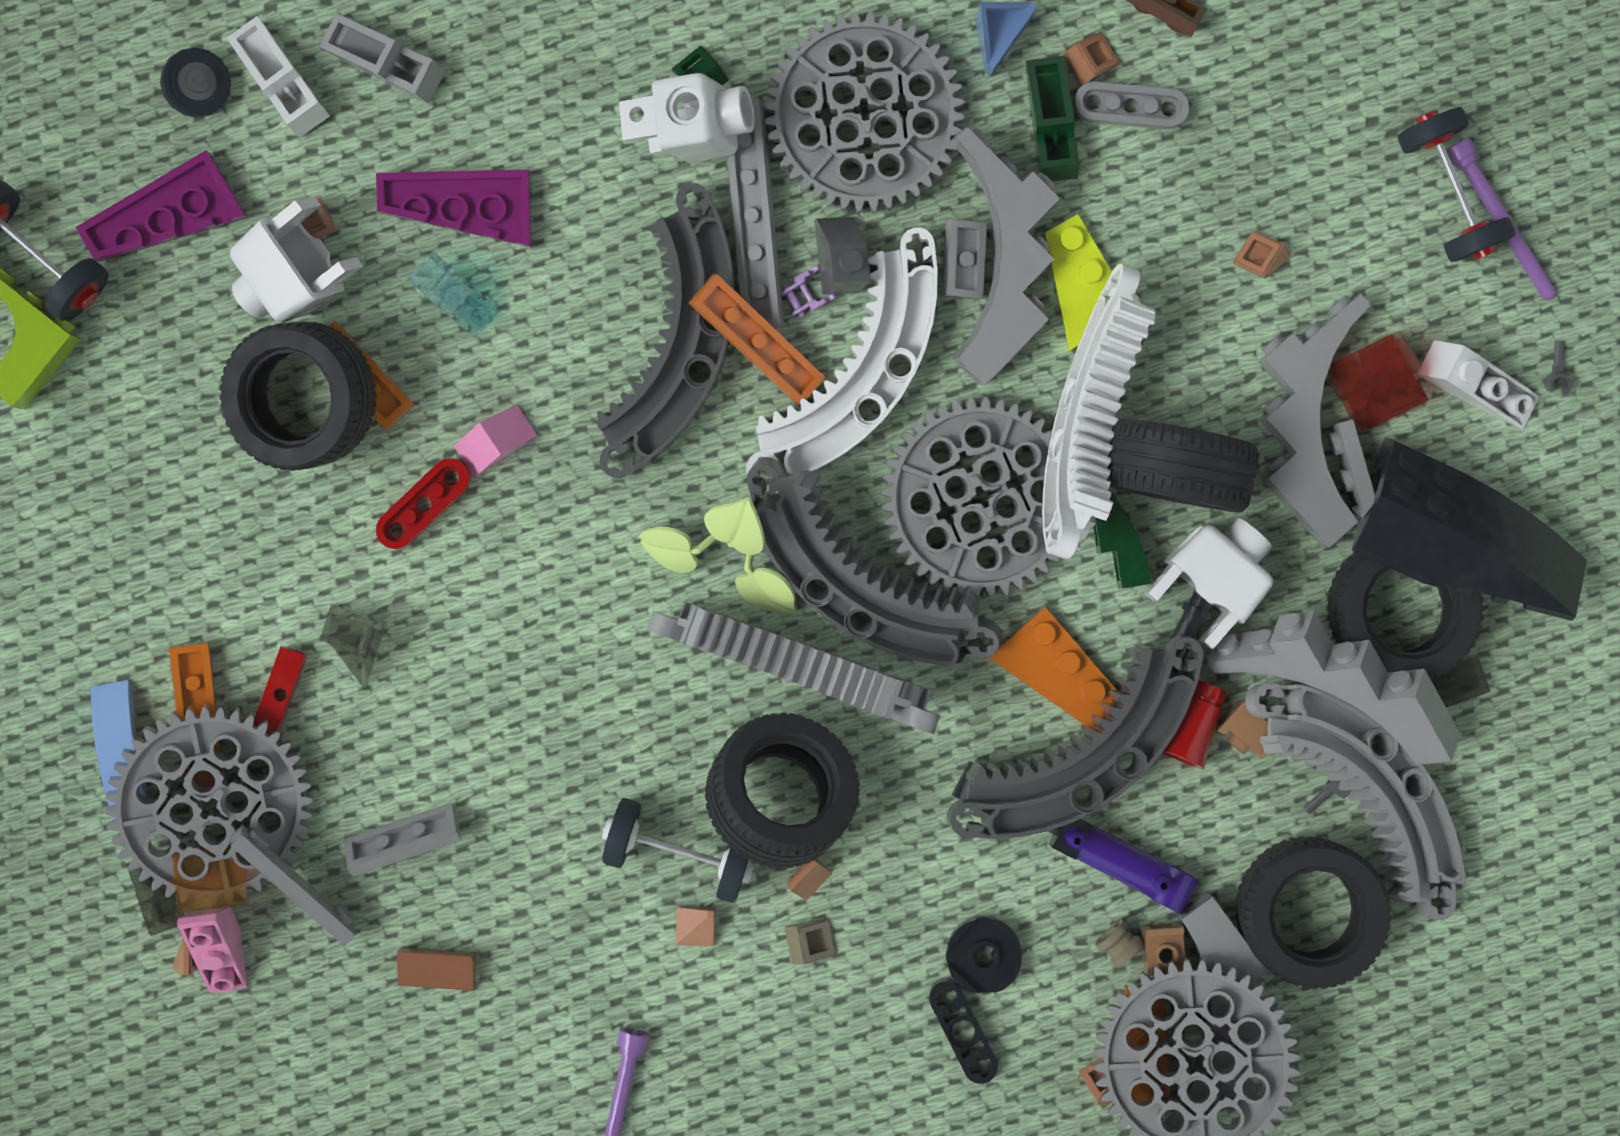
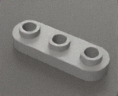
M1088 82L1079 88L1073 101L1077 116L1090 123L1174 129L1183 123L1189 113V102L1186 96L1181 91L1172 88ZM1089 97L1096 98L1099 101V108L1095 110L1089 109L1086 106V99ZM1129 100L1135 102L1137 111L1134 113L1126 112L1123 106L1124 102ZM1164 104H1170L1174 107L1175 114L1168 117L1162 113L1161 108Z

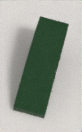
M1064 56L1026 60L1027 85L1038 173H1043L1052 182L1078 179L1080 162L1074 133L1075 119Z
M1111 492L1109 500L1113 501V505L1107 520L1095 517L1093 532L1097 553L1112 551L1118 588L1153 584L1148 561L1139 536L1127 513Z

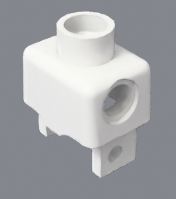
M702 73L653 80V96L619 102L623 141L633 142L648 139L650 154L669 153L688 163L735 154L738 149L737 135L752 132L754 129L753 103L745 86L726 88ZM679 101L684 103V109L677 110ZM638 109H642L644 112L642 120L635 122V112Z
M315 196L295 200L278 215L262 218L231 248L230 257L242 274L232 284L233 295L239 305L250 315L263 318L269 313L276 322H286L309 315L343 292V282L363 267L357 257L339 261L332 266L330 253L322 241L314 238L304 229L301 222L321 206Z
M1238 517L1224 533L1212 525L1197 527L1163 560L1167 564L1166 568L1153 581V584L1146 589L1144 594L1152 601H1158L1179 576L1196 589V592L1222 612L1198 640L1206 648L1214 649L1235 623L1244 624L1273 586L1272 576L1258 564L1270 551L1272 545L1259 531Z

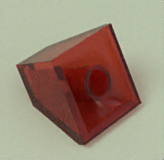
M1395 332L1331 363L1327 373L1350 419H1353L1358 435L1429 400Z

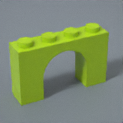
M0 266V299L10 309L15 322L13 344L0 361V397L12 407L25 410L81 338L72 332L76 326L71 321H61L55 316L53 317L43 309L46 302L30 289L23 293L14 285L17 278Z

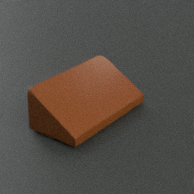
M401 947L397 950L398 986L474 991L477 952Z

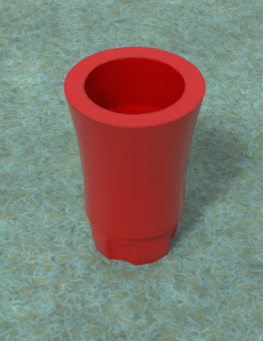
M1198 680L1189 708L1174 737L1162 754L1204 770L1214 730L1222 713L1220 708L1225 700L1226 692L1209 683Z

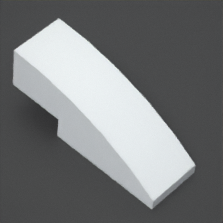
M258 16L227 37V40L262 91L269 97L286 124L299 138L330 116Z

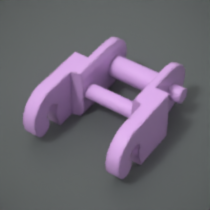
M819 265L795 277V284L789 287L788 284L782 286L784 290L781 292V296L786 295L795 310L791 314L792 317L799 315L801 318L805 316L803 311L810 308L813 312L837 298L836 294H831L826 299L823 298L817 301L813 299L806 287L805 279L819 272ZM799 287L808 300V303L801 306L793 292Z

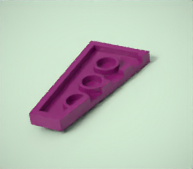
M205 150L75 228L93 259L102 262L248 218L211 153Z
M529 170L376 173L377 212L380 214L532 248Z

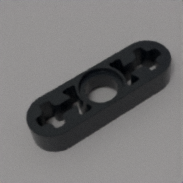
M951 979L937 980L929 990L930 1005L965 1075L970 1081L977 1084L990 1082L997 1073L998 1063L961 987ZM943 987L948 992L955 990L957 993L952 997L957 1011L962 1006L966 1009V1012L954 1014L947 1022L943 1018V1016L950 1015L946 1004L935 1001L940 997L939 989ZM965 1020L973 1025L974 1033L970 1039L959 1041L954 1038L952 1028L958 1021ZM979 1041L983 1043V1046L976 1047L980 1058L991 1061L986 1065L987 1072L982 1075L978 1070H970L974 1065L970 1052L968 1051L965 1055H962L960 1050L974 1047Z

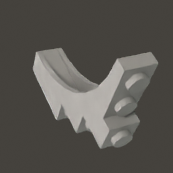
M966 127L951 142L970 164L984 191L993 222L995 258L993 280L984 310L971 335L952 359L976 383L985 386L1049 320L1042 313L1046 309L1042 302L1032 293L1027 295L1023 293L1054 260L1048 253L1051 249L1049 244L1037 233L1031 236L1028 231L1060 198L1053 192L1056 186L1046 175L1041 172L1036 175L1034 171H1031L1019 179L1016 176L1019 172L1016 166L1004 156L999 159L989 149L992 143L980 130L975 128L972 131L969 127Z
M1362 294L1353 297L1351 300L1347 295L1342 297L1329 309L1333 315L1323 325L1317 320L1300 335L1304 342H1301L1294 333L1286 336L1284 339L1278 334L1261 349L1266 355L1258 361L1288 395L1284 398L1282 394H1279L1263 408L1267 415L1260 421L1290 454L1286 457L1282 453L1265 468L1269 474L1262 481L1322 548L1331 547L1359 522L1342 500L1329 473L1321 442L1320 407L1324 382L1336 350L1350 327L1371 306Z
M1315 611L1281 615L1273 629L1226 634L1215 648L1212 649L1207 663L1213 673H1254L1272 675L1304 683L1338 697L1375 720L1402 745L1415 765L1452 762L1460 732L1425 669L1388 673L1370 640L1333 644Z
M1207 892L1187 906L1183 914H1177L1193 942L1199 962L1201 958L1205 959L1207 970H1212L1215 963L1220 961L1223 974H1226L1232 966L1236 967L1237 980H1240L1247 973L1250 974V988L1262 982L1261 976L1268 971L1252 953L1244 938L1213 896ZM1215 995L1209 999L1207 1005L1213 1013L1222 1014L1229 1009L1230 1002L1222 995ZM1251 1021L1242 1023L1238 1028V1034L1245 1040L1255 1039L1260 1033V1027ZM1211 1024V1027L1214 1029L1213 1039L1218 1040L1223 1037L1231 1041V1037L1228 1035L1229 1025L1225 1024L1220 1028L1216 1024ZM1203 1030V1034H1202L1201 1040H1202L1203 1037L1205 1036L1204 1030ZM1219 1051L1214 1055L1212 1061L1216 1067L1227 1069L1234 1064L1235 1058L1228 1051ZM1199 1054L1196 1057L1191 1069L1196 1065L1201 1068L1204 1067L1203 1055ZM1235 1078L1227 1083L1221 1080L1217 1082L1219 1085L1217 1098L1226 1092L1231 1095L1235 1093L1233 1090ZM1251 1078L1244 1082L1243 1089L1246 1093L1257 1095L1260 1092ZM1201 1080L1192 1081L1187 1087L1189 1094L1195 1098L1205 1097L1210 1091L1209 1086ZM1176 1093V1094H1175V1097H1176V1098L1179 1097V1098L1181 1099V1097L1178 1095V1093ZM1224 1107L1228 1114L1236 1110L1233 1107ZM1171 1109L1162 1115V1119L1166 1125L1177 1127L1183 1123L1184 1116L1181 1112Z

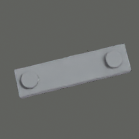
M242 825L231 836L230 846L345 947L355 937V925L352 923L355 920L353 915L341 904H338L336 907L332 905L268 848L270 842L261 832L254 828L249 831Z

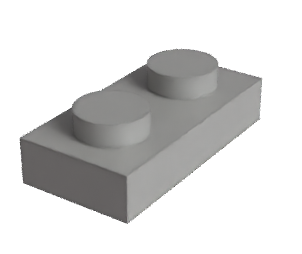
M958 219L946 221L942 297L971 300L983 299L987 222Z

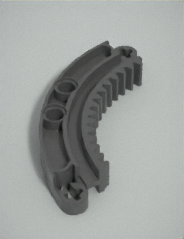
M689 183L680 188L676 195V204L679 211L665 219L663 217L657 219L656 224L650 229L654 238H661L656 243L659 251L667 252L660 257L663 265L670 267L663 271L666 280L672 281V283L665 286V291L668 295L674 297L664 301L665 307L673 313L663 315L662 317L664 323L669 325L670 328L659 330L660 336L666 341V343L654 345L660 357L648 358L647 361L651 364L653 370H641L639 372L645 382L643 384L631 383L635 393L633 396L624 392L620 394L623 401L621 407L611 402L609 404L611 415L607 416L601 411L597 412V425L609 444L600 455L601 469L613 478L627 477L642 466L645 467L681 436L706 403L717 382L727 355L729 341L719 331H711L706 328V319L689 304L690 300L713 274H718L735 290L730 249L720 216L709 192L698 183ZM691 192L696 197L700 195L704 197L700 201V206L705 216L710 208L715 216L703 218L698 222L694 230L690 220H698V216L692 207L685 209L683 206L688 201L686 195ZM703 363L711 369L710 377L704 383H696L690 378V371L696 364ZM634 439L635 451L644 460L635 464V457L632 456L623 462L625 469L619 471L616 467L609 468L607 463L612 460L610 453L616 451L618 454L623 455L629 452L630 448L624 444Z
M763 457L754 462L747 474V484L752 503L762 524L765 537L764 548L773 564L790 583L792 588L825 619L849 635L875 648L924 663L963 666L965 658H985L996 653L1001 642V629L994 621L979 618L978 607L980 600L972 588H968L966 596H961L957 587L953 588L950 595H946L942 585H939L935 593L930 591L928 582H925L918 589L915 587V578L911 577L904 584L901 582L900 572H896L889 577L886 564L876 569L874 567L876 560L874 556L865 560L861 558L864 552L863 547L853 550L850 548L854 540L852 536L840 537L844 530L843 525L832 526L836 514L825 513L830 503L827 500H819L824 492L823 487L815 486L820 478L819 474L809 472V470H801L798 476L786 477L783 466L773 458ZM762 470L766 471L767 476H773L769 484L770 493L764 495L767 490L766 480L762 477L758 478ZM814 580H822L828 587L819 586ZM857 612H865L871 619H865ZM963 632H967L965 640H969L967 646H962L964 643ZM979 632H984L985 637L990 638L988 644H983L981 638H977Z
M1179 635L1167 643L1165 650L1137 644L1134 647L1125 648V653L1132 657V661L1122 662L1121 667L1128 674L1127 676H1117L1115 679L1121 685V690H1110L1108 692L1114 700L1113 704L1101 703L1105 715L1093 714L1091 716L1095 726L1091 728L1083 724L1081 729L1084 737L1082 738L1071 734L1072 746L1070 747L1061 742L1058 743L1057 755L1048 749L1045 750L1044 761L1032 755L1030 766L1021 759L1017 760L1015 768L1007 762L1002 763L1001 769L992 763H988L986 769L978 763H973L970 770L966 773V780L969 781L966 799L954 802L948 809L947 822L958 835L963 837L987 839L1022 837L1047 832L1073 823L1096 812L1119 797L1154 764L1178 730L1189 708L1198 683L1204 657L1201 644L1196 639ZM1185 643H1187L1186 647L1192 650L1191 658L1186 657L1184 659L1182 669L1185 671L1184 675L1171 670L1172 667L1181 670L1182 660L1176 656V650L1183 649ZM1126 752H1131L1133 756L1131 765L1126 769L1120 770L1118 764L1120 757ZM1089 785L1090 793L1087 799L1082 802H1076L1075 792L1080 786ZM969 808V812L973 816L981 818V823L969 821L966 827L962 828V823L956 817L957 815H963L965 809Z

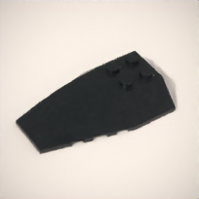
M1387 437L1384 438L1375 465L1376 469L1382 471L1373 505L1359 522L1352 551L1423 584L1436 587L1439 583L1454 586L1455 592L1470 595L1475 591L1491 595V601L1506 604L1511 600L1523 603V607L1526 610L1570 621L1574 620L1577 615L1587 560L1536 516L1497 490L1462 471Z

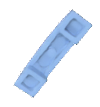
M130 680L91 687L94 740L105 794L108 791L118 790L108 784L111 776H122L113 768L116 762L128 763L121 755L124 748L136 751L131 743L133 737L137 736L133 717L137 716ZM146 782L142 783L139 786L140 793L144 797L152 798L151 791L147 792ZM107 800L109 806L116 804L115 802Z

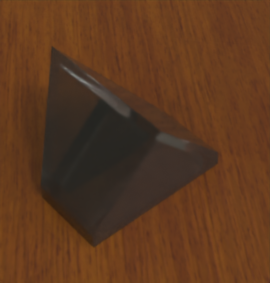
M331 604L320 640L329 643L366 691L388 621Z

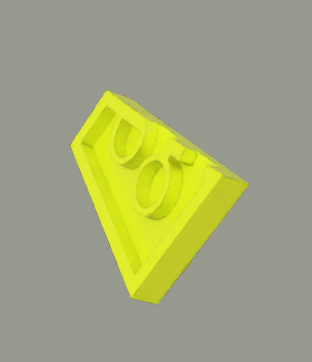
M1079 214L1044 234L1045 241L1051 247L1048 253L1054 258L1050 265L1065 329L1068 351L1079 345L1092 311L1112 273Z

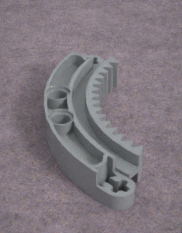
M686 601L683 603L678 619L653 611L647 628L651 632L680 641V643L784 678L860 707L873 714L887 719H894L931 734L935 733L941 716L926 709L932 690Z
M1268 683L1255 685L1250 688L1245 699L1247 710L1255 718L1268 720L1267 736H1260V744H1262L1265 754H1278L1280 757L1291 756V760L1294 761L1304 760V765L1317 766V772L1329 773L1328 779L1330 781H1340V790H1352L1348 798L1350 801H1361L1357 808L1359 812H1370L1365 823L1366 825H1377V828L1371 835L1373 838L1383 839L1377 850L1379 852H1387L1388 854L1381 861V865L1391 867V872L1384 876L1385 881L1393 883V887L1387 890V896L1393 898L1394 901L1416 902L1419 913L1428 919L1444 920L1452 916L1456 909V884H1466L1462 853L1456 830L1444 799L1422 764L1415 765L1402 745L1383 726L1358 708L1330 693L1297 684L1287 686ZM1261 696L1273 699L1281 698L1280 705L1265 706L1260 704L1259 698ZM1373 738H1374V740H1375V742H1376V750H1375V753H1374V751L1372 750V746H1371V743H1372V739H1373ZM1407 779L1409 780V783H1410L1409 792H1407V789H1406V780H1407ZM1442 881V886H1430V883H1440ZM1431 899H1441V906H1431Z

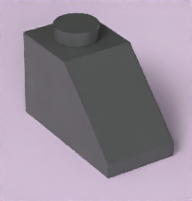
M816 218L815 230L822 294L859 293L871 280L867 243L854 218Z

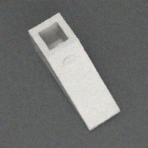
M1434 340L1417 373L1437 388L1521 430L1524 429L1540 397L1466 346Z

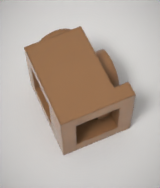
M1238 700L1216 725L1215 731L1221 735L1229 732L1231 735L1227 741L1243 755L1249 750L1260 759H1263L1267 754H1265L1263 746L1260 744V736H1267L1268 723L1264 719L1252 716L1246 708V703Z
M1179 922L1141 925V937L1144 941L1142 945L1144 971L1148 975H1154V966L1157 964L1164 973H1167L1170 960L1174 961L1178 970L1183 969L1185 960L1184 927ZM1164 948L1172 950V957L1167 961H1162L1159 958V953Z

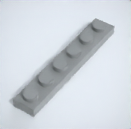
M758 98L751 99L755 118L753 131L737 135L738 149L735 154L727 156L740 296L774 329L784 328L764 106L763 101Z

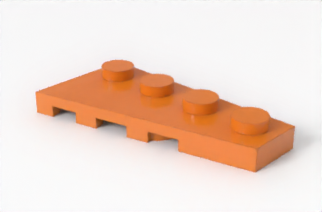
M1046 607L1041 609L999 646L996 653L989 656L991 660L1056 706L1091 728L1095 726L1091 717L1093 714L1105 715L1101 703L1113 704L1114 702L1108 692L1117 689Z

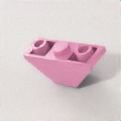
M231 906L195 910L178 918L177 926L209 993L229 992L235 989L247 988L240 925Z

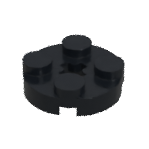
M981 915L967 919L954 929L947 942L945 956L949 972L953 979L969 992L980 994V992L995 993L1002 991L1016 979L1020 972L1022 951L1019 939L1009 925L997 918ZM979 946L981 948L992 947L993 950L990 955L993 961L989 964L986 961H982L980 964L974 961L977 957L975 949Z

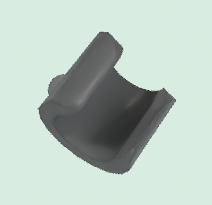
M1555 341L1552 373L1548 374L1544 381V387L1550 393L1553 392V382L1559 377L1563 381L1562 394H1567L1572 387L1570 377L1564 374V341Z
M1328 779L1321 792L1303 808L1310 814L1324 801L1329 799L1333 793L1344 799L1352 790H1340V781H1330Z

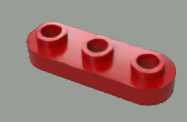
M447 458L439 461L380 517L376 524V535L380 543L391 549H403L409 546L467 491L471 483V473L467 465L460 460ZM450 471H456L459 476L458 482L454 485H449L445 479L446 474ZM422 497H428L431 501V507L427 511H421L418 507V502ZM395 523H400L404 528L403 534L398 538L391 534V527Z

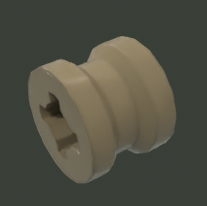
M1119 919L1098 938L1095 946L1100 951H1106L1111 956V962L1118 968L1128 962L1140 950L1144 941L1138 935H1132L1128 931V925L1123 919Z

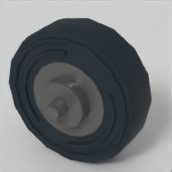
M193 47L182 49L167 60L161 71L160 85L164 98L173 109L185 116L199 118L212 115L224 106L230 96L231 79L228 68L218 56L209 50Z

